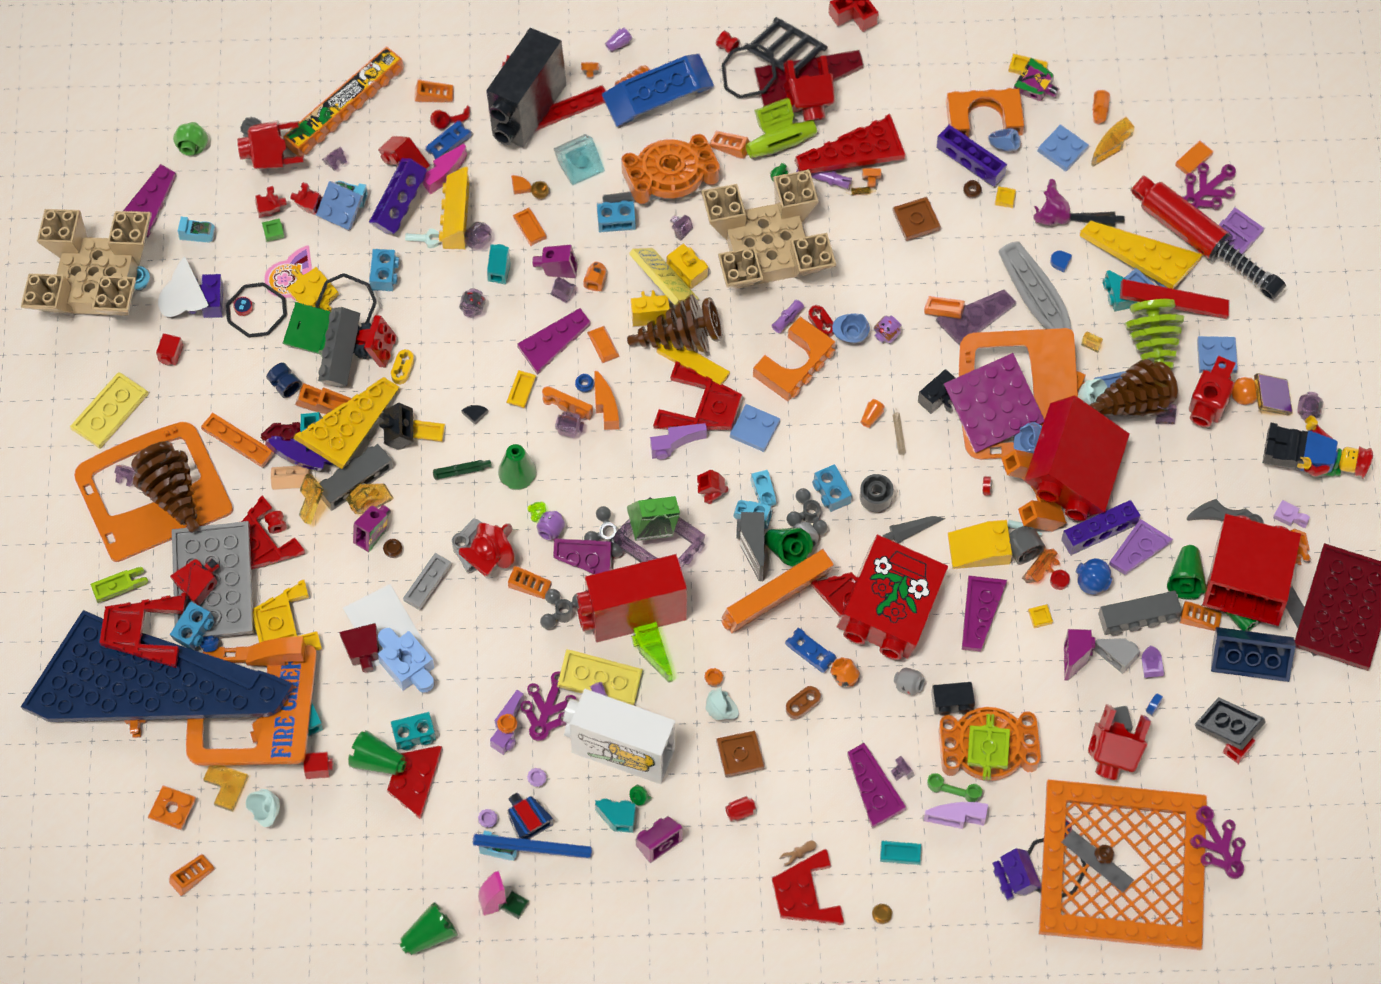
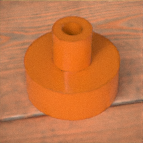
M581 62V70H586V77H593V70H599V62Z

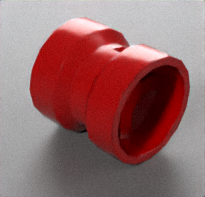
M724 30L718 36L715 45L719 48H724L729 54L731 50L739 47L740 39L732 37L729 32Z

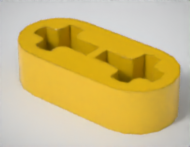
M401 350L396 356L391 369V379L395 384H404L409 378L414 364V356L410 350ZM408 356L409 359H407L405 361V364H403L402 359ZM400 370H402L403 375L397 378L396 375H398L400 373Z

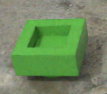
M280 218L262 222L266 242L284 238Z

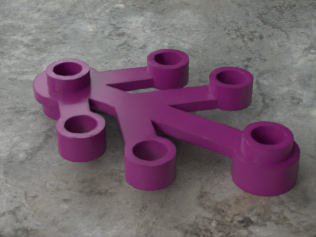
M1200 163L1197 169L1199 173V191L1194 194L1193 185L1195 184L1196 176L1193 173H1188L1184 180L1186 195L1183 198L1187 201H1192L1193 203L1191 204L1196 208L1220 209L1222 206V199L1220 197L1232 199L1235 189L1231 186L1225 189L1214 188L1224 180L1230 181L1234 179L1236 168L1231 164L1224 165L1221 173L1207 184L1209 166L1206 163ZM1204 196L1214 197L1212 200H1201Z
M556 671L551 675L552 686L545 703L539 694V686L536 683H531L527 687L528 694L532 696L541 713L539 721L532 711V703L527 700L521 703V711L526 714L531 724L529 735L535 741L546 739L549 731L561 725L566 726L567 723L561 720L565 712L560 713L556 720L548 723L547 720L550 716L565 710L569 699L576 700L574 695H567L564 701L553 705L560 689L557 687L558 681L555 680V677L560 676L561 671ZM531 688L537 689L535 692L530 691ZM525 705L530 706L528 710H525L523 707ZM537 728H541L543 731L541 733H537L535 730Z
M1203 806L1197 810L1196 818L1200 823H1204L1214 842L1204 839L1201 835H1195L1191 838L1190 843L1194 848L1204 847L1221 854L1224 860L1218 859L1213 854L1207 852L1201 856L1200 861L1204 866L1214 865L1222 868L1228 877L1237 879L1244 872V865L1240 859L1246 842L1241 837L1232 841L1234 852L1233 856H1231L1229 846L1232 832L1236 828L1235 822L1228 819L1222 823L1224 833L1221 838L1212 822L1214 817L1212 808ZM1195 839H1198L1200 844H1197ZM1205 856L1209 858L1210 862L1206 861Z

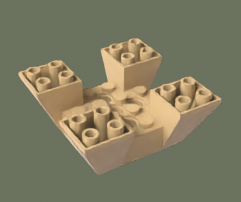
M810 170L774 176L775 204L744 210L738 184L701 190L709 224L727 240L730 250L729 252L718 254L726 288H742L804 276L836 266L828 233L805 237L802 222L818 204Z
M44 209L37 242L60 258L57 274H28L21 308L55 313L128 315L151 212L115 211L109 238H87L80 210Z

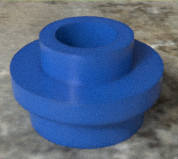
M581 374L576 378L575 386L581 392H588L593 388L594 380L588 374Z
M214 636L203 637L200 647L204 652L214 651L218 648L219 639L214 638Z

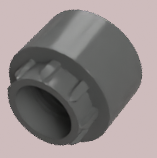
M872 474L862 481L859 498L864 508L872 512H880L890 506L894 490L890 479L881 474Z
M1021 526L1009 534L1012 556L1017 564H1024L1035 559L1046 548L1037 531L1030 527Z

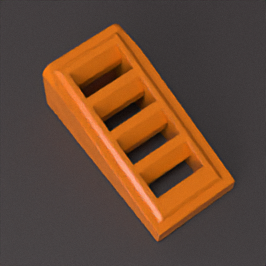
M417 80L414 101L452 102L453 85Z
M716 131L709 145L711 148L745 159L747 155L746 144L750 141L748 137Z
M514 566L508 580V588L545 599V593L551 585L550 580L517 566ZM517 576L520 577L519 582L516 581ZM528 579L527 584L524 585V580ZM535 581L534 588H530L532 582ZM540 583L544 584L541 592L537 591Z
M1185 601L1180 623L1215 631V628L1220 625L1222 613ZM1189 611L1192 612V617L1188 616ZM1196 613L1200 614L1199 619L1195 618ZM1204 615H1208L1206 622L1203 621ZM1211 616L1215 617L1214 624L1210 623Z
M201 854L172 873L169 877V883L182 896L214 870V866ZM200 863L204 870L202 871L197 864ZM191 869H194L198 874L195 875ZM185 874H187L191 879L188 880Z

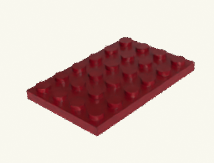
M1324 543L1295 636L1296 648L1368 671L1381 631V561Z

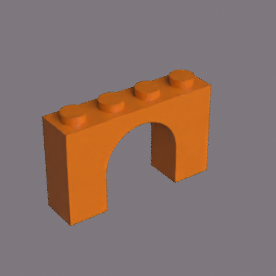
M1007 88L1004 90L989 89L986 91L971 90L968 92L953 91L947 93L946 109L948 124L969 137L970 131L968 114L977 107L993 108L1002 118L1003 129L1011 128L1018 131L1019 135H1023L1024 120L1019 89Z
M799 317L788 329V338L806 351L809 356L807 363L800 368L787 369L764 355L753 367V377L786 401H789L792 397L795 398L799 394L801 387L810 382L813 373L820 371L824 361L827 358L830 359L836 351L835 341L802 317Z
M1015 449L1001 458L1006 474L1025 480L1033 453ZM1032 487V489L1034 490V492H1035V494H1036V493H1037V490H1036L1034 487ZM1037 494V501L1031 500L1018 509L1023 526L1053 532L1067 523L1062 507L1059 504L1044 501Z

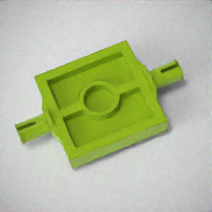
M990 714L986 715V725H970L967 766L983 768V780H986V774L987 780H991V769H1007L1010 729L994 726V714L991 715V721Z

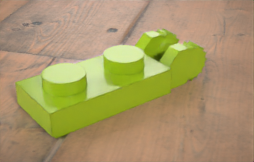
M136 567L91 583L90 585L97 603L146 585L148 583L146 577L133 581L130 579L142 575L144 569Z

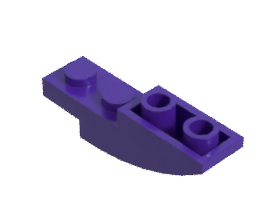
M271 436V439L269 438L265 441V445L275 454L297 466L321 471L324 464L336 466L311 449L306 451V446L295 439L285 441L283 437Z

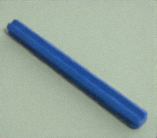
M474 834L472 839L474 846L581 858H590L592 854L590 846Z

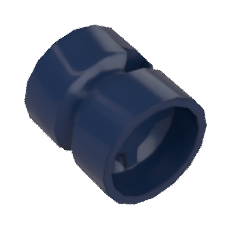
M281 362L269 370L266 378L273 387H276L277 392L283 398H288L300 389L302 382L294 373L291 374L292 370L286 363Z

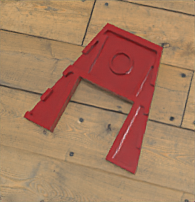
M676 361L670 376L671 381L704 388L695 418L659 409L653 428L668 429L670 427L706 423L707 430H732L743 398L742 394L723 384L720 385L711 378L704 377L696 373V370L690 367L686 368Z
M186 593L173 597L170 595L163 596L161 599L141 600V602L133 604L129 602L106 606L100 645L171 667H177L178 646L141 644L145 612L183 614L186 606Z

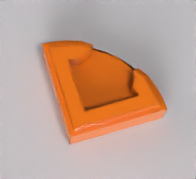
M516 175L511 176L514 194L531 192V185L525 178Z

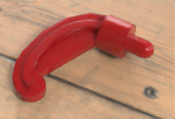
M467 105L464 108L463 114L451 117L449 115V122L456 123L457 121L464 122L467 120L471 112L470 106Z

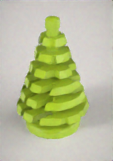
M1155 299L1132 304L1130 306L1131 313L1134 315H1148L1147 317L1127 321L1124 324L1128 331H1134L1130 333V338L1133 341L1139 342L1135 344L1136 350L1147 352L1140 355L1141 360L1148 359L1152 362H1163L1172 370L1174 362L1165 361L1174 359L1177 350L1164 349H1172L1179 345V339L1173 337L1181 334L1182 328L1178 325L1183 323L1184 315H1159V313L1170 311L1175 307L1173 299Z

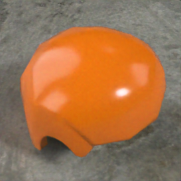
M1249 377L1237 379L1234 382L1232 398L1242 405L1255 403L1260 396L1258 383Z

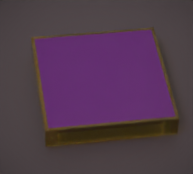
M1260 373L1255 374L1254 382L1258 409L1287 416L1291 415L1293 410L1288 379Z

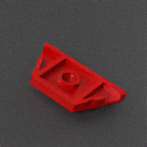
M850 572L842 576L828 577L825 580H814L810 585L834 612L841 617L857 577Z
M442 746L400 753L405 757V770L398 775H392L387 792L393 798L399 800L400 804L412 811L419 819H421L442 752Z

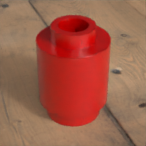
M747 796L729 802V805L725 806V811L730 821H739L754 815L753 810H756L753 799H748Z

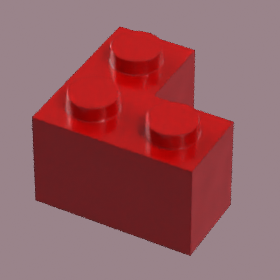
M870 0L829 1L828 14L837 26L853 19L863 32L878 23L879 12Z
M392 136L378 149L381 159L386 164L398 166L402 158H409L425 169L430 166L410 137Z

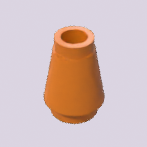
M872 399L871 402L867 403L860 423L870 428L884 413L883 409L885 406L880 401Z

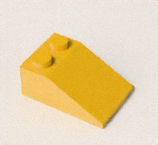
M1007 520L987 521L948 532L947 534L952 569L1010 564L1012 551L1009 542Z

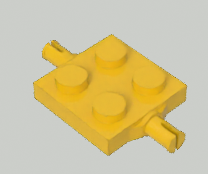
M297 267L294 268L291 273L297 280L287 288V291L296 302L315 307L324 282L328 279L317 267H314L304 275ZM328 283L319 305L320 309L330 312L332 309L330 307L331 301L339 296V292L331 283Z

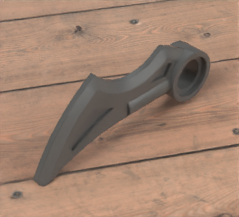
M1217 499L1202 504L1186 518L1187 521L1200 519L1223 521L1226 513L1233 516H1246L1252 521L1264 524L1260 515L1253 514L1246 508L1241 510L1228 509Z

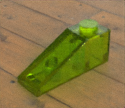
M657 623L634 628V635L631 636L633 647L638 648L639 654L668 683L672 682L673 674Z

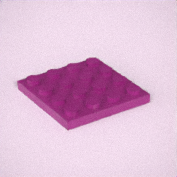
M1014 353L944 383V387L975 453L1020 433V428L1028 423H1044L1042 413Z

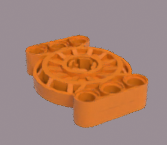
M702 134L693 135L689 143L675 139L660 140L645 147L638 156L633 153H626L621 158L622 174L634 200L640 204L647 203L650 200L651 194L662 198H679L691 194L698 189L702 182L712 185L719 181V163L707 138Z
M981 707L966 713L959 721L952 715H946L941 718L938 733L942 771L946 775H956L960 768H962L964 772L972 777L983 780V768L967 766L970 725H986L987 714H990V721L991 715H995L994 726L1010 729L1007 769H991V780L989 781L1008 777L1020 766L1027 772L1037 770L1041 755L1037 719L1034 713L1023 712L1017 720L1005 710L996 707ZM1029 721L1031 725L1026 726L1022 722ZM948 724L951 725L953 728L945 729L943 726ZM1030 739L1033 741V744H1027L1024 740ZM952 743L954 747L948 748L945 744ZM1033 758L1035 762L1029 763L1026 759ZM952 761L956 766L950 767L947 765V762Z

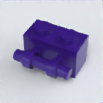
M202 274V285L199 286L208 303V306L202 309L203 317L222 318L223 282L221 274ZM197 310L189 311V313L195 314L197 312Z
M1015 848L1000 856L1003 867L999 860L992 863L994 867L993 873L998 878L1001 885V893L1005 895L1007 901L1014 898L1012 891L1015 894L1026 896L1042 887L1027 850Z

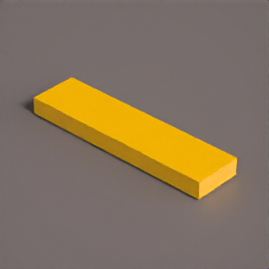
M661 343L660 348L656 349V353L674 363L678 361L680 365L686 368L690 367L696 370V373L704 377L707 376L720 385L730 375V371L695 351L687 350L685 346L683 351L677 350L671 343L672 349H665Z

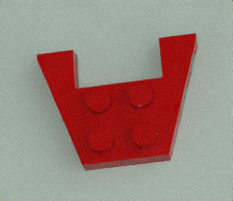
M260 496L255 506L249 509L247 515L241 521H248L250 523L251 570L305 554V550L295 537L279 548L273 543L258 523V520L273 511L264 496Z
M827 849L821 850L772 878V885L781 919L809 920L824 924L827 922L844 925L840 905L819 909L811 872L831 868Z

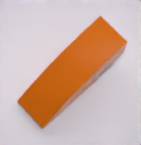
M594 371L596 413H603L604 430L619 429L618 409L613 393L599 371Z
M303 383L295 405L328 414L352 398L324 387L320 390Z
M303 636L276 638L249 646L246 665L286 666V661H304L306 647Z

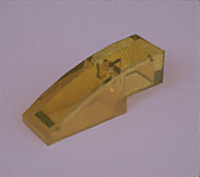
M1127 117L1118 121L1102 137L1093 154L1091 162L1093 167L1123 149L1124 141L1133 136L1135 126Z

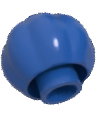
M1090 559L1084 564L1080 563L1076 568L1075 573L1078 574V585L1087 594H1098L1102 590L1106 591L1112 582L1110 567L1102 559Z

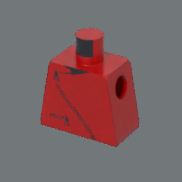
M212 558L204 566L197 559H194L174 572L170 577L196 605L200 606L217 585L218 581L212 573L220 566Z

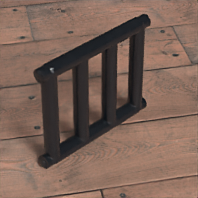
M775 17L773 23L750 44L746 43L744 46L762 43L779 26L787 31L767 48L773 53L792 35L801 38L778 60L774 58L775 67L784 72L783 63L789 60L804 45L809 43L815 46L794 66L795 77H797L799 71L821 51L825 52L828 46L784 20ZM757 47L746 49L771 64L770 54Z

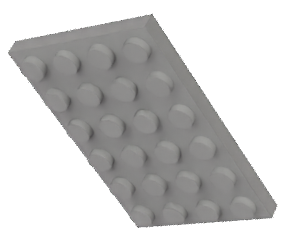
M244 521L200 526L199 530L195 533H190L187 528L172 529L173 573L194 559H197L204 566L212 558L220 566L212 573L218 581L217 585L200 605V607L211 612L214 617L213 626L205 632L203 637L214 636L215 638L254 633L250 523ZM173 582L174 596L181 595V593H184ZM188 596L186 599L185 609L187 608L190 602H193ZM174 613V627L182 614ZM203 616L197 617L195 622L201 621ZM192 632L187 633L185 639L190 638Z

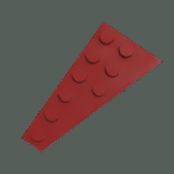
M888 114L885 115L884 119L874 120L870 125L859 127L841 135L837 140L833 142L828 141L818 149L813 148L797 155L795 163L798 172L810 170V173L904 160L905 152L892 117Z

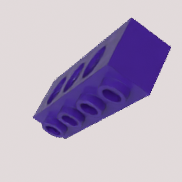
M950 124L938 135L937 149L991 186L995 187L1005 176L1007 163Z
M402 158L369 223L384 233L395 234L400 228L403 216L409 210L408 206L417 195L419 185L425 179L427 169L412 159ZM399 193L401 194L400 201L398 200Z
M1129 500L1064 530L1061 541L1070 556L1136 526L1140 519V513L1132 500Z

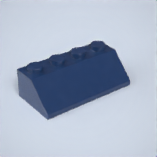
M1216 627L1212 646L1211 672L1289 682L1296 647L1294 637Z

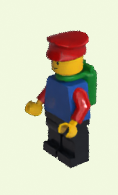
M1312 415L1304 420L1307 423L1305 427L1308 431L1288 429L1278 426L1277 423L1270 422L1262 463L1298 469L1314 477L1320 475L1340 476L1341 471L1354 473V476L1365 478L1373 459L1372 448L1365 449L1359 446L1358 449L1352 447H1344L1343 450L1341 448L1337 449L1338 441L1328 435L1318 425L1317 419Z

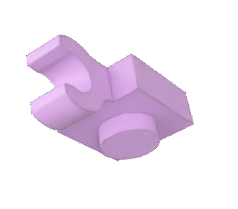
M1282 500L1273 518L1290 527L1294 522L1300 527L1306 528L1310 516L1298 513L1300 508Z

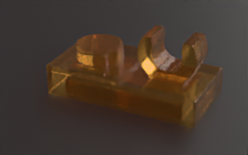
M1044 550L1022 579L1026 583L1039 582L1044 577L1043 573L1045 571L1048 573L1054 572L1051 568V563L1054 566L1060 564L1059 560L1055 558L1058 554L1056 550Z

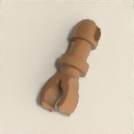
M810 840L801 847H795L794 851L783 853L779 859L784 856L791 857L789 862L784 863L783 866H788L794 859H800L803 857V854L813 851L816 848V842Z

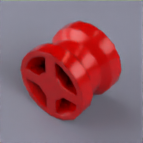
M273 511L265 515L264 519L268 524L269 533H280L287 528L286 522L283 521L284 515L282 511Z

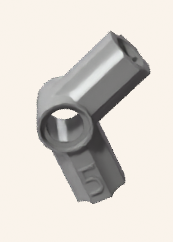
M474 518L461 532L456 533L452 537L453 552L458 556L466 572H473L477 569L459 555L458 551L460 548L471 547V543H473L472 540H474L477 534V525L482 523ZM460 542L465 543L463 546H457Z

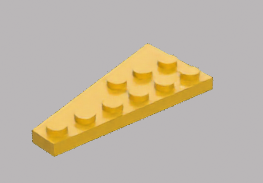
M1090 221L1080 231L1079 235L1133 268H1137L1162 285L1172 289L1202 259V254L1093 221Z
M383 377L367 387L359 395H355L348 402H344L324 415L316 423L309 425L304 431L295 434L293 439L343 469L373 427L379 415L382 414L383 410H385L397 393L399 386Z

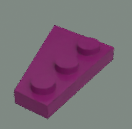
M554 538L553 558L592 574L611 570L612 541Z

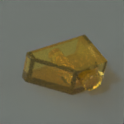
M384 483L358 484L346 498L350 509L355 514H363L370 506L379 508L393 500V496Z

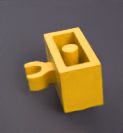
M684 243L667 255V264L690 289L708 277V265L702 259L700 260L691 247L688 248Z
M652 290L651 296H645V292L642 291L641 297L631 298L633 327L648 325L647 323L652 320L656 323L657 317L661 314H664L666 319V311L670 309L668 297L666 295L655 296V291Z

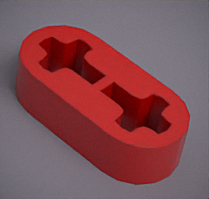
M812 306L808 313L809 321L824 334L832 337L834 335L832 319L822 306ZM814 312H816V314H819V313H820V319L818 318L817 315L813 316V313H814ZM824 325L826 326V328H829V327H830V331H828V330H826V329L823 330Z

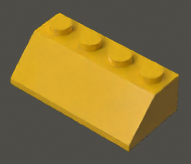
M463 167L447 175L446 183H443L445 199L441 201V209L444 210V215H440V226H443V231H439V242H442L443 249L465 250V231L467 230L470 189L468 167Z

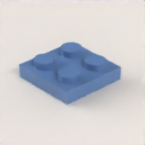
M1060 124L1038 147L1037 152L1066 172L1088 149L1089 144Z
M329 181L316 216L351 230L363 195Z
M1198 336L1199 373H1202L1203 370L1211 372L1218 355L1235 362L1232 373H1237L1235 337ZM1222 363L1219 364V367H1220V368H1225V367H1226V366H1225L1224 364H1222Z

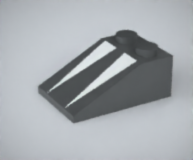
M741 512V519H737L736 539H740V547L758 581H763L764 512Z

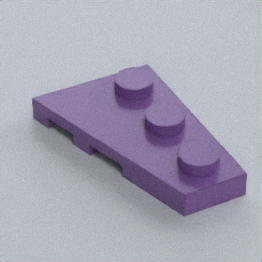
M1140 519L1110 560L1109 565L1126 575L1172 543L1173 539Z

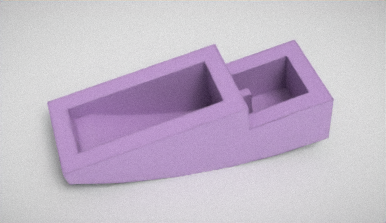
M957 802L936 806L925 810L923 821L963 829L964 822L984 826L988 804Z

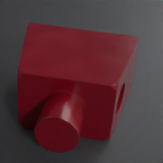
M376 623L339 632L352 665H361L362 672L372 671L374 669L372 661L379 659Z

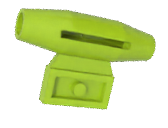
M788 98L754 110L759 127L765 134L747 143L746 151L749 157L753 158L785 150L817 134L816 125L812 120L793 123L794 113Z

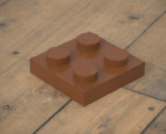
M928 197L893 207L892 211L906 241L939 231L941 228Z
M755 730L716 738L725 778L764 770Z

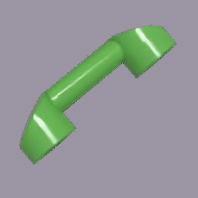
M932 773L928 777L927 785L935 793L944 791L965 797L968 802H976L981 798L982 788L977 784H970L967 789H962L943 783L944 779L938 773Z

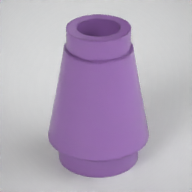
M625 27L619 28L605 43V46L612 52L629 44L632 36Z

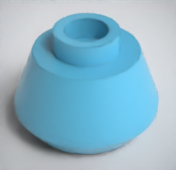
M138 266L134 290L144 289L150 279L149 271L145 267Z

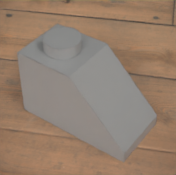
M1125 638L1097 639L1095 641V649H1093L1122 674L1138 659L1140 653L1138 646Z

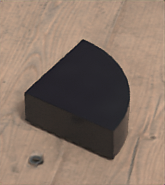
M470 405L463 408L461 412L471 422L477 424L488 413V409L480 405Z

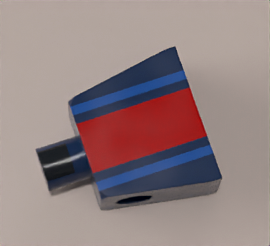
M515 793L508 798L513 806L507 810L508 817L517 838L529 840L553 826V818L532 796L523 800L519 793Z

